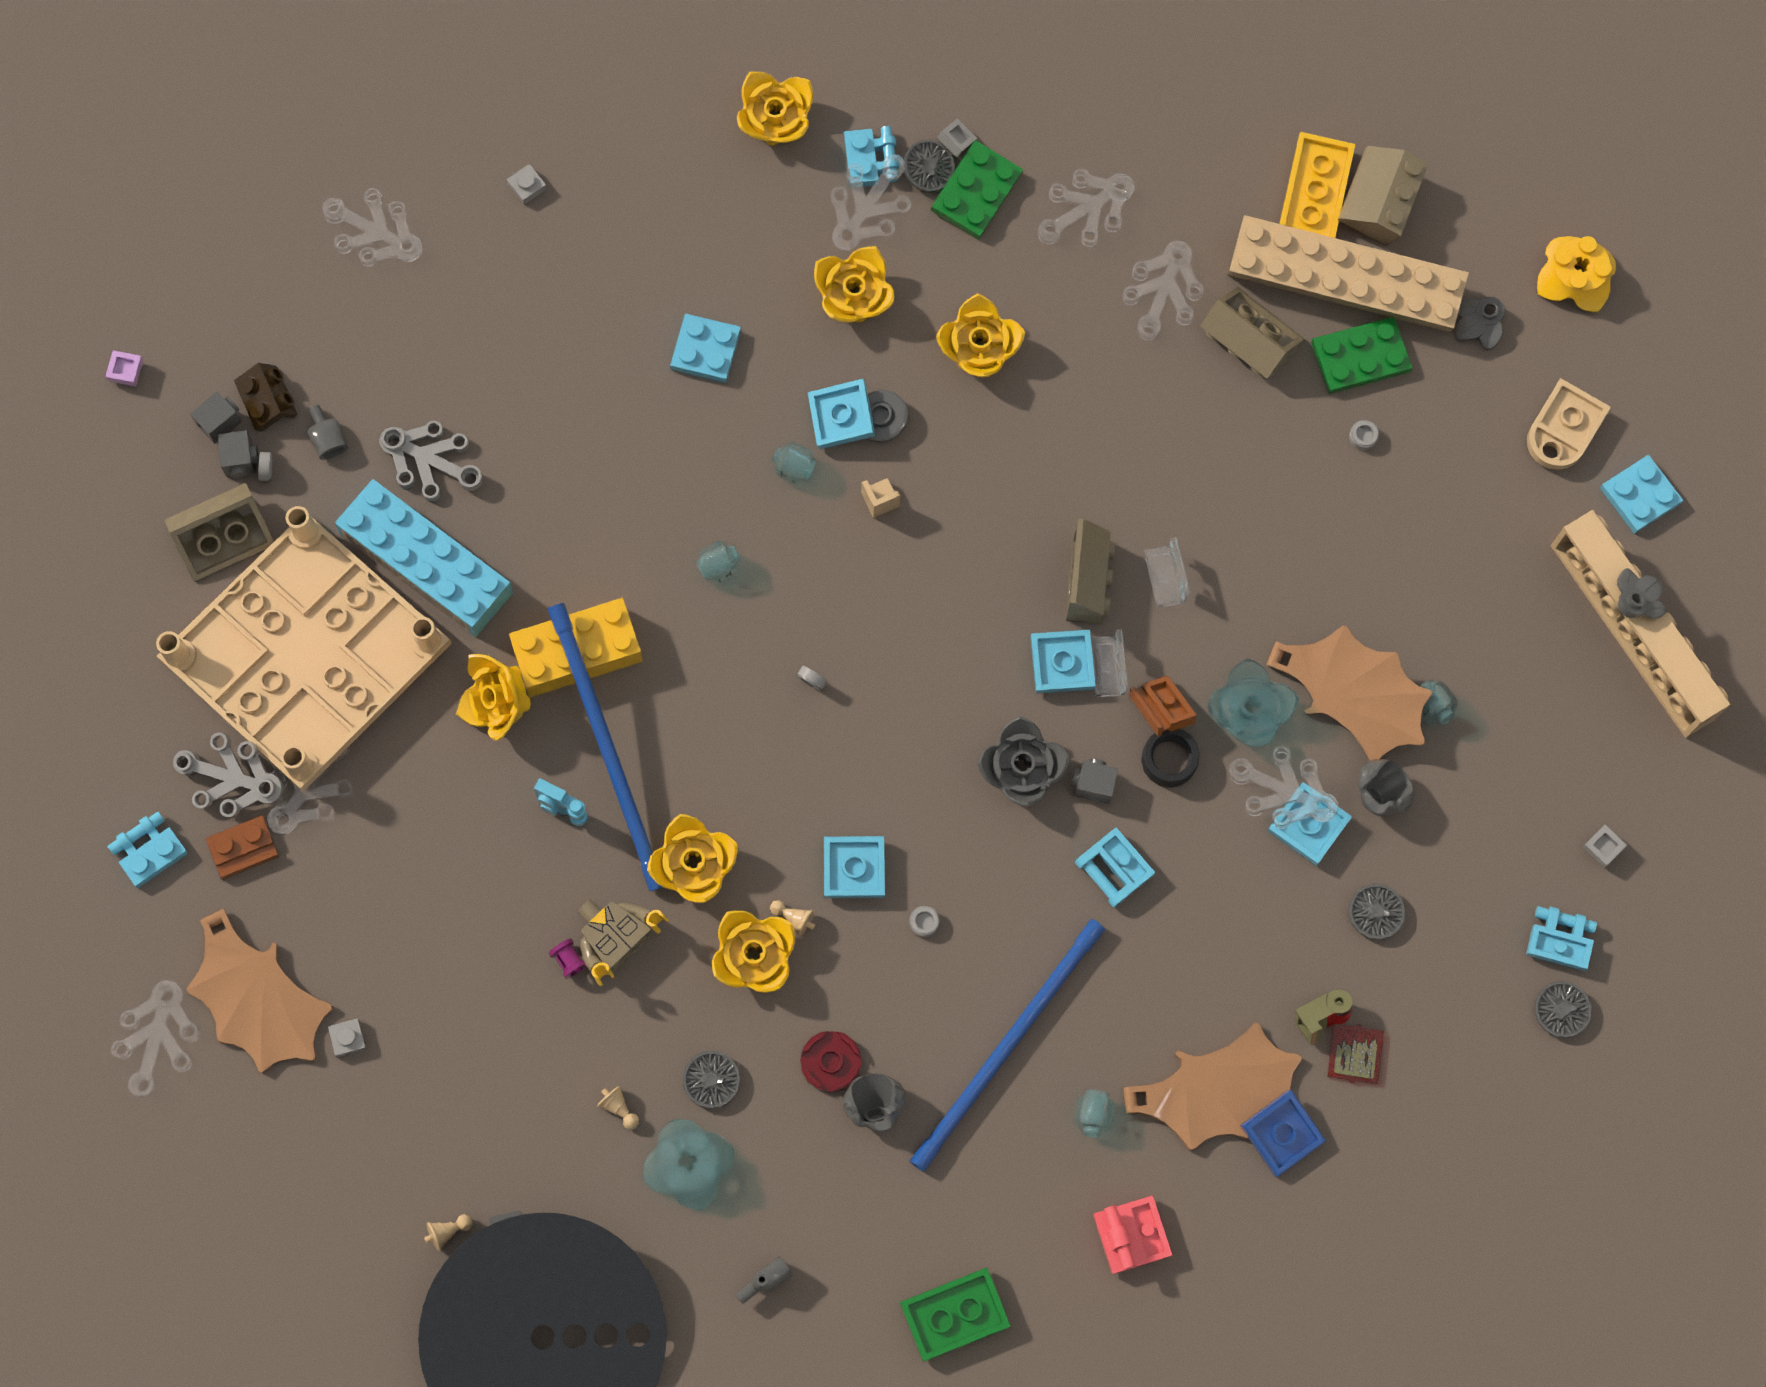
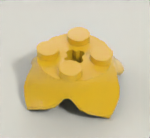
M765 72L748 73L742 86L741 96L744 107L737 115L739 129L748 136L757 140H763L771 146L778 143L792 142L804 136L809 128L807 115L813 102L811 81L805 78L791 77L780 83L772 75ZM775 110L776 113L780 111V114L772 115L770 111Z
M1566 236L1553 239L1548 244L1545 252L1548 261L1538 276V295L1551 301H1562L1572 298L1579 308L1598 313L1609 297L1610 280L1616 271L1614 257L1606 248L1598 244L1590 236L1583 238ZM1575 266H1581L1584 269V272H1582L1581 269L1577 271L1575 269Z
M876 246L860 248L854 251L846 260L836 256H828L815 262L814 280L823 297V310L831 319L846 323L864 322L867 318L882 314L894 303V290L885 281V260ZM855 286L859 287L858 293L849 292V289L853 290Z
M977 293L963 303L959 309L956 321L947 322L941 326L936 339L943 353L949 359L956 362L960 369L976 377H989L996 374L1002 368L1004 362L1014 356L1020 349L1025 331L1018 322L1012 319H1002L994 303ZM982 338L984 345L975 344L976 339Z
M471 654L468 656L467 669L475 683L463 693L456 715L469 725L489 727V737L494 741H499L506 735L512 724L516 723L523 713L530 709V698L526 695L525 684L521 678L522 674L517 666L510 667L504 665L488 655Z
M679 814L666 829L663 847L655 850L650 856L647 871L658 885L678 892L688 901L704 903L711 900L721 889L724 876L733 868L736 862L738 845L727 834L709 832L705 825L697 818ZM696 856V860L701 859L702 862L698 863L696 868L687 867L685 864L689 863V857Z
M746 911L726 912L718 930L720 948L714 954L712 960L714 977L729 987H748L756 992L766 993L781 989L789 976L788 958L795 945L793 924L780 917H769L759 920L753 914ZM750 948L754 951L760 949L762 953L759 954L760 958L758 960L753 958L749 960L746 957L749 955L747 950Z

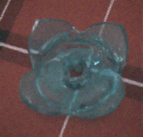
M1247 658L1232 669L1228 675L1226 685L1212 693L1208 702V710L1214 721L1238 741L1252 747H1262L1270 743L1275 738L1277 729L1293 716L1299 697L1289 686L1283 683L1271 682L1266 669L1254 660ZM1247 702H1251L1253 707H1258V710L1250 713L1244 707H1246Z
M674 1119L661 1130L656 1148L648 1155L644 1164L643 1180L655 1192L672 1194L686 1208L704 1210L715 1199L719 1178L727 1173L732 1166L734 1149L722 1136L703 1131L693 1121ZM684 1155H689L690 1158L695 1157L697 1162L692 1163L694 1168L687 1170L685 1166H679V1161L683 1160L682 1157Z

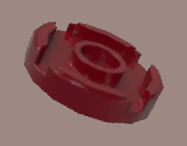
M837 1031L820 1032L811 1037L803 1047L800 1059L802 1074L807 1082L819 1091L827 1093L842 1091L849 1087L853 1080L859 1076L861 1068L860 1050L854 1040L844 1033Z

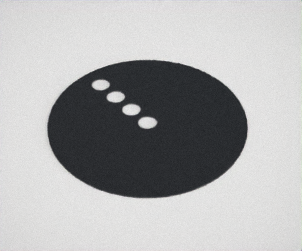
M541 1212L518 1215L496 1222L471 1236L451 1254L435 1276L428 1290L419 1323L418 1343L422 1372L427 1387H656L663 1367L667 1333L663 1304L657 1286L642 1260L625 1242L607 1229L591 1221L566 1214ZM635 1323L644 1324L650 1332L648 1342L640 1347L631 1345L626 1337L628 1328ZM610 1324L617 1329L618 1340L613 1346L605 1348L597 1344L595 1331L600 1325ZM541 1325L550 1327L555 1335L553 1344L546 1349L535 1347L531 1341L532 1331ZM570 1325H579L586 1331V1341L579 1348H570L563 1341L564 1330Z

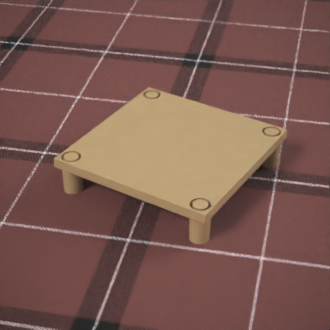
M295 506L286 513V522L289 528L179 635L172 631L164 632L157 638L156 646L160 651L157 658L241 736L247 741L255 743L258 751L304 792L452 643L447 636L435 627L431 619L419 613L313 519L304 507Z

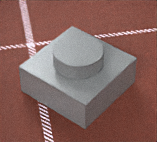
M958 118L942 130L937 137L956 157L968 149L977 139Z
M530 164L506 179L508 186L523 205L547 190L546 184Z
M1603 825L1582 848L1605 868L1627 844L1610 828Z
M358 1018L328 1026L334 1054L337 1058L367 1049Z

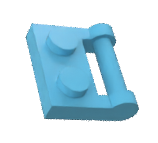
M1117 827L1074 862L1080 870L1084 869L1109 898L1108 903L1113 908L1120 905L1128 896L1155 875V871ZM1096 856H1099L1123 883L1124 887L1118 891L1092 861Z

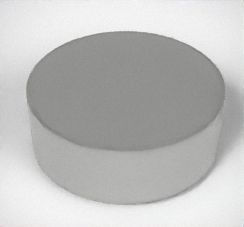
M1368 420L1356 422L1349 433L1350 443L1354 448L1361 451L1372 449L1379 439L1378 427Z
M260 452L259 481L269 482L272 478L273 455L271 452Z
M802 666L797 673V677L802 682L818 691L822 690L827 683L825 678L808 667Z
M917 907L910 915V929L919 937H930L939 928L940 918L932 907Z

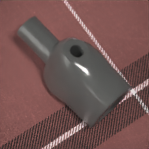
M319 405L311 407L309 411L315 425L311 426L307 433L316 448L319 458L326 460L345 452L348 446L338 420L335 418L326 420Z
M777 1257L769 1265L758 1271L752 1282L735 1295L744 1304L758 1292L774 1290L793 1276L792 1272L780 1257Z

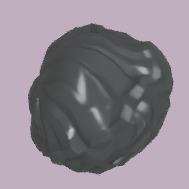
M1373 759L1361 767L1358 788L1361 792L1362 804L1369 812L1377 816L1393 815L1395 813H1404L1411 807L1414 797L1412 782L1397 763L1388 759Z
M867 1074L853 1080L844 1094L842 1103L845 1113L856 1126L867 1127L877 1132H886L897 1122L901 1109L906 1103V1094L902 1085L895 1079L885 1074Z

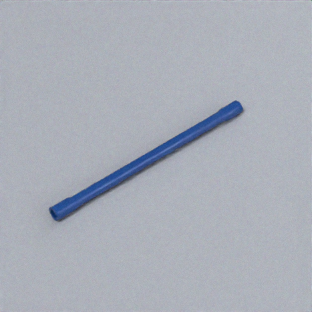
M564 603L556 604L547 610L555 632L560 638L639 856L648 889L651 892L663 888L654 881L647 871L650 856L653 854L650 842L574 636L573 626Z
M1090 919L1075 939L1073 946L932 1134L924 1140L909 1160L917 1169L925 1172L961 1119L1084 955L1091 950L1103 934L1105 928L1099 922Z

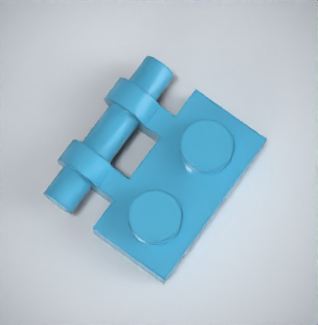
M890 126L882 127L880 129L881 137L873 139L872 129L844 131L850 188L879 185V174H886L888 182L898 181L897 171H899L900 166L899 160L895 157L894 150L897 143L896 137L892 135V128ZM875 151H883L884 161L876 162Z
M541 778L538 779L534 791L538 803L541 804L540 808L543 811L556 816L557 812L564 816L567 814L571 822L576 826H582L587 822L588 814L582 801L568 795L565 790Z
M158 811L149 818L145 816L140 819V824L127 833H120L116 836L117 840L107 846L114 856L125 849L128 856L119 861V864L137 889L188 854L170 827L160 834L155 827L165 821ZM148 834L151 840L136 849L132 843Z
M1537 906L1534 917L1545 920V927L1537 924L1532 926L1526 955L1586 971L1594 940L1582 937L1583 931L1594 934L1597 922L1587 920L1586 916L1581 914L1573 916L1559 912V908L1550 906L1547 909ZM1557 924L1571 927L1572 933L1569 934L1556 930Z

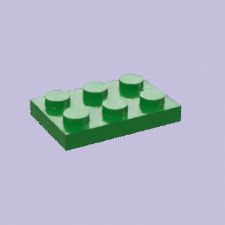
M975 140L933 203L930 211L979 240L1019 179L1023 169Z
M1394 317L1316 337L1311 341L1329 394L1410 373L1412 370L1411 362Z
M987 1267L900 1302L922 1362L1011 1327Z

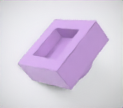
M113 350L105 376L107 381L136 387L143 364L142 356Z

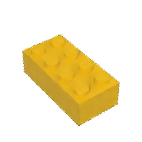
M623 597L569 614L573 633L590 678L643 662L641 650ZM551 620L509 633L529 698L575 684L560 638L556 634Z

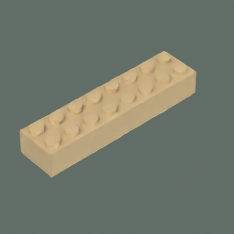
M1244 215L1228 272V276L1394 317L1446 332H1451L1455 327L1469 272L1246 215Z
M1591 510L1564 526L1551 544L1552 549L1684 737L1687 738L1713 722L1730 706L1728 695L1721 686H1717L1713 681L1708 666L1703 661H1699L1694 654L1691 642L1686 637H1682L1677 630L1676 622L1672 615L1666 612L1658 619H1651L1645 615L1628 618L1619 611L1618 601L1621 592L1617 586V579L1624 569L1629 568L1639 579L1642 577V574L1635 564L1629 562L1625 556L1622 544L1612 538L1608 532L1605 520Z

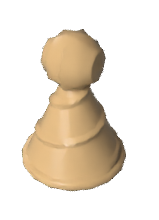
M780 900L771 903V913L776 916L783 914V917L793 924L798 936H802L807 927L812 930L814 929L815 924L811 923L814 910L786 909L784 902Z
M621 1086L616 1087L611 1092L604 1088L601 1092L605 1097L598 1103L597 1107L622 1117L623 1125L626 1129H635L639 1124V1118L636 1114L629 1113Z
M462 1214L458 1217L456 1223L427 1222L426 1226L429 1236L424 1237L426 1243L432 1241L436 1249L441 1251V1248L458 1230L468 1231L473 1225L472 1218L469 1215Z

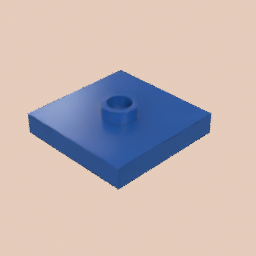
M1292 1090L1283 1093L1240 1125L1275 1177L1280 1176L1326 1142Z

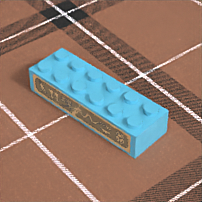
M374 479L369 482L335 522L341 536L474 637L478 636L513 594L511 583Z

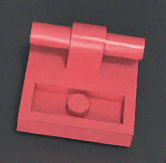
M1153 1195L1123 1205H1113L1093 1214L1112 1275L1172 1256Z

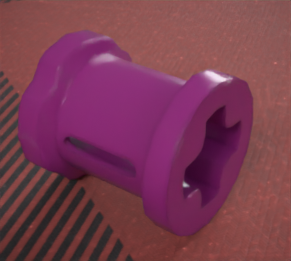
M571 938L561 942L549 952L550 957H555L564 971L563 976L565 979L573 977L586 968L584 960L580 958L574 949V941Z

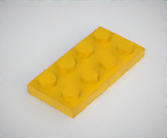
M1304 132L1299 133L1279 224L1332 238L1336 237L1339 223L1338 217L1342 209L1355 144Z

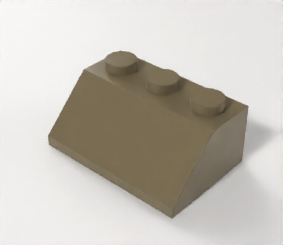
M1376 146L1365 147L1338 220L1385 246L1402 235L1429 163L1406 150Z
M1239 287L1219 298L1200 325L1210 339L1222 343L1228 348L1232 356L1244 360L1251 366V370L1255 374L1267 379L1278 372L1305 340L1304 337Z
M246 483L165 519L168 531L194 582L261 552L274 542Z
M1080 518L1077 520L1073 537L1066 621L1101 624L1103 615H1109L1110 598L1105 597L1106 587H1111L1113 570L1108 569V559H1114L1115 542L1110 541L1111 531Z

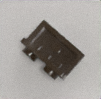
M260 362L236 378L234 382L254 429L264 431L282 417L294 418L297 415V411L294 407V399L288 393L284 384L282 372L275 365Z

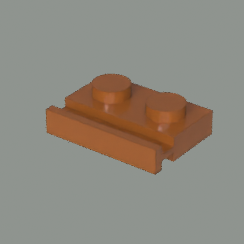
M1168 675L1144 683L1141 688H1130L1129 697L1157 736L1162 735V732L1166 730L1172 732L1196 723V713Z
M262 815L205 838L222 880L279 858L266 821Z

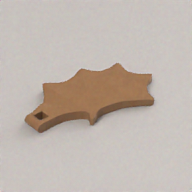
M1344 625L1327 638L1314 644L1284 645L1275 642L1266 665L1298 679L1306 687L1313 699L1312 706L1304 710L1307 715L1324 713L1337 720L1352 732L1364 749L1369 761L1373 759L1380 760L1387 752L1398 746L1408 744L1421 746L1425 744V738L1421 729L1422 710L1433 693L1429 689L1416 685L1406 676L1401 667L1397 652H1378L1365 647L1355 639L1349 628ZM1284 652L1292 654L1287 666L1280 664Z
M224 908L201 919L200 922L204 928L205 935L204 960L198 973L187 987V992L189 995L201 1000L210 1009L216 1022L218 1042L235 1045L244 1049L254 1059L258 1071L262 1074L280 1061L297 1058L314 1062L316 1059L315 1034L323 1019L333 1011L332 1005L301 990L285 975L278 964L277 943L272 942L269 950L261 952L243 942L235 932ZM223 922L226 929L214 934L212 927Z
M1255 1022L1229 1046L1212 1053L1192 1056L1177 1051L1174 1056L1180 1061L1181 1067L1162 1082L1151 1085L1124 1087L1126 1114H1140L1165 1123L1177 1134L1189 1151H1193L1202 1142L1215 1136L1233 1135L1249 1139L1240 1125L1283 1093L1290 1090L1293 1072L1301 1062L1302 1057L1298 1054L1284 1052L1276 1048L1263 1033L1260 1023ZM1145 1093L1146 1105L1138 1106L1136 1094Z

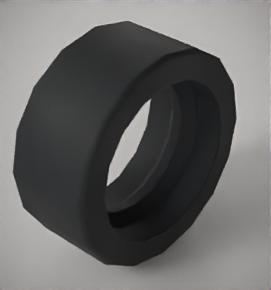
M1181 729L1172 732L1166 730L1160 736L1154 733L1149 737L1143 748L1141 762L1145 774L1151 781L1159 786L1172 788L1181 786L1191 779L1198 767L1200 752L1196 741L1190 734ZM1162 742H1177L1187 751L1188 762L1181 772L1172 775L1165 774L1155 766L1153 752Z

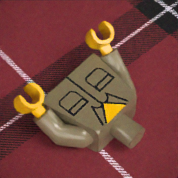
M591 899L580 907L578 913L588 922L581 930L583 936L580 942L582 958L599 986L603 985L600 979L604 975H610L611 978H614L613 973L652 936V931L648 926L658 934L661 932L657 924L662 920L669 921L661 911H652L644 906L621 902L617 905L612 901L601 910Z

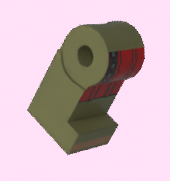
M1337 989L1295 1010V1023L1310 1045L1321 1040L1322 1030L1333 1024L1346 1023L1350 1019L1353 1004L1352 997L1348 992Z

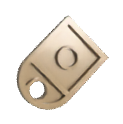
M1560 378L1528 432L1527 446L1531 456L1540 465L1549 469L1561 470L1571 467L1581 458L1611 407ZM1543 447H1554L1557 451V457L1549 458L1545 456Z

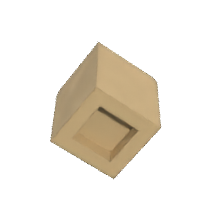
M888 478L869 485L867 480L861 482V494L873 518L900 507L901 496L898 491L894 492Z

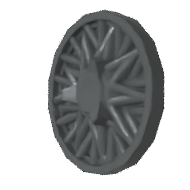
M920 140L913 144L905 153L903 160L904 175L916 189L927 193L937 192L945 187L954 173V158L948 148L940 142Z
M877 390L869 393L868 397L875 436L867 439L882 443L900 436L906 428L909 419L908 408L903 399L896 393L888 390Z
M1371 884L1362 887L1354 894L1349 903L1348 915L1352 926L1359 934L1368 939L1382 940L1390 938L1399 931L1405 919V907L1403 900L1395 890L1386 885Z
M1558 981L1551 983L1539 992L1535 1000L1534 1013L1538 1024L1545 1032L1554 1037L1569 1038L1576 1036L1587 1027L1591 1019L1592 1007L1589 997L1580 987L1571 982Z
M716 1051L702 1052L692 1058L685 1067L683 1075L684 1090L690 1100L700 1107L708 1109L723 1107L731 1102L738 1092L740 1085L739 1069L734 1061L724 1053Z

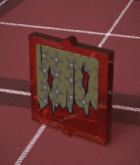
M1333 1024L1327 1077L1349 1080L1351 1084L1356 1081L1378 1084L1384 1031L1362 1028L1360 1024L1356 1025V1027Z

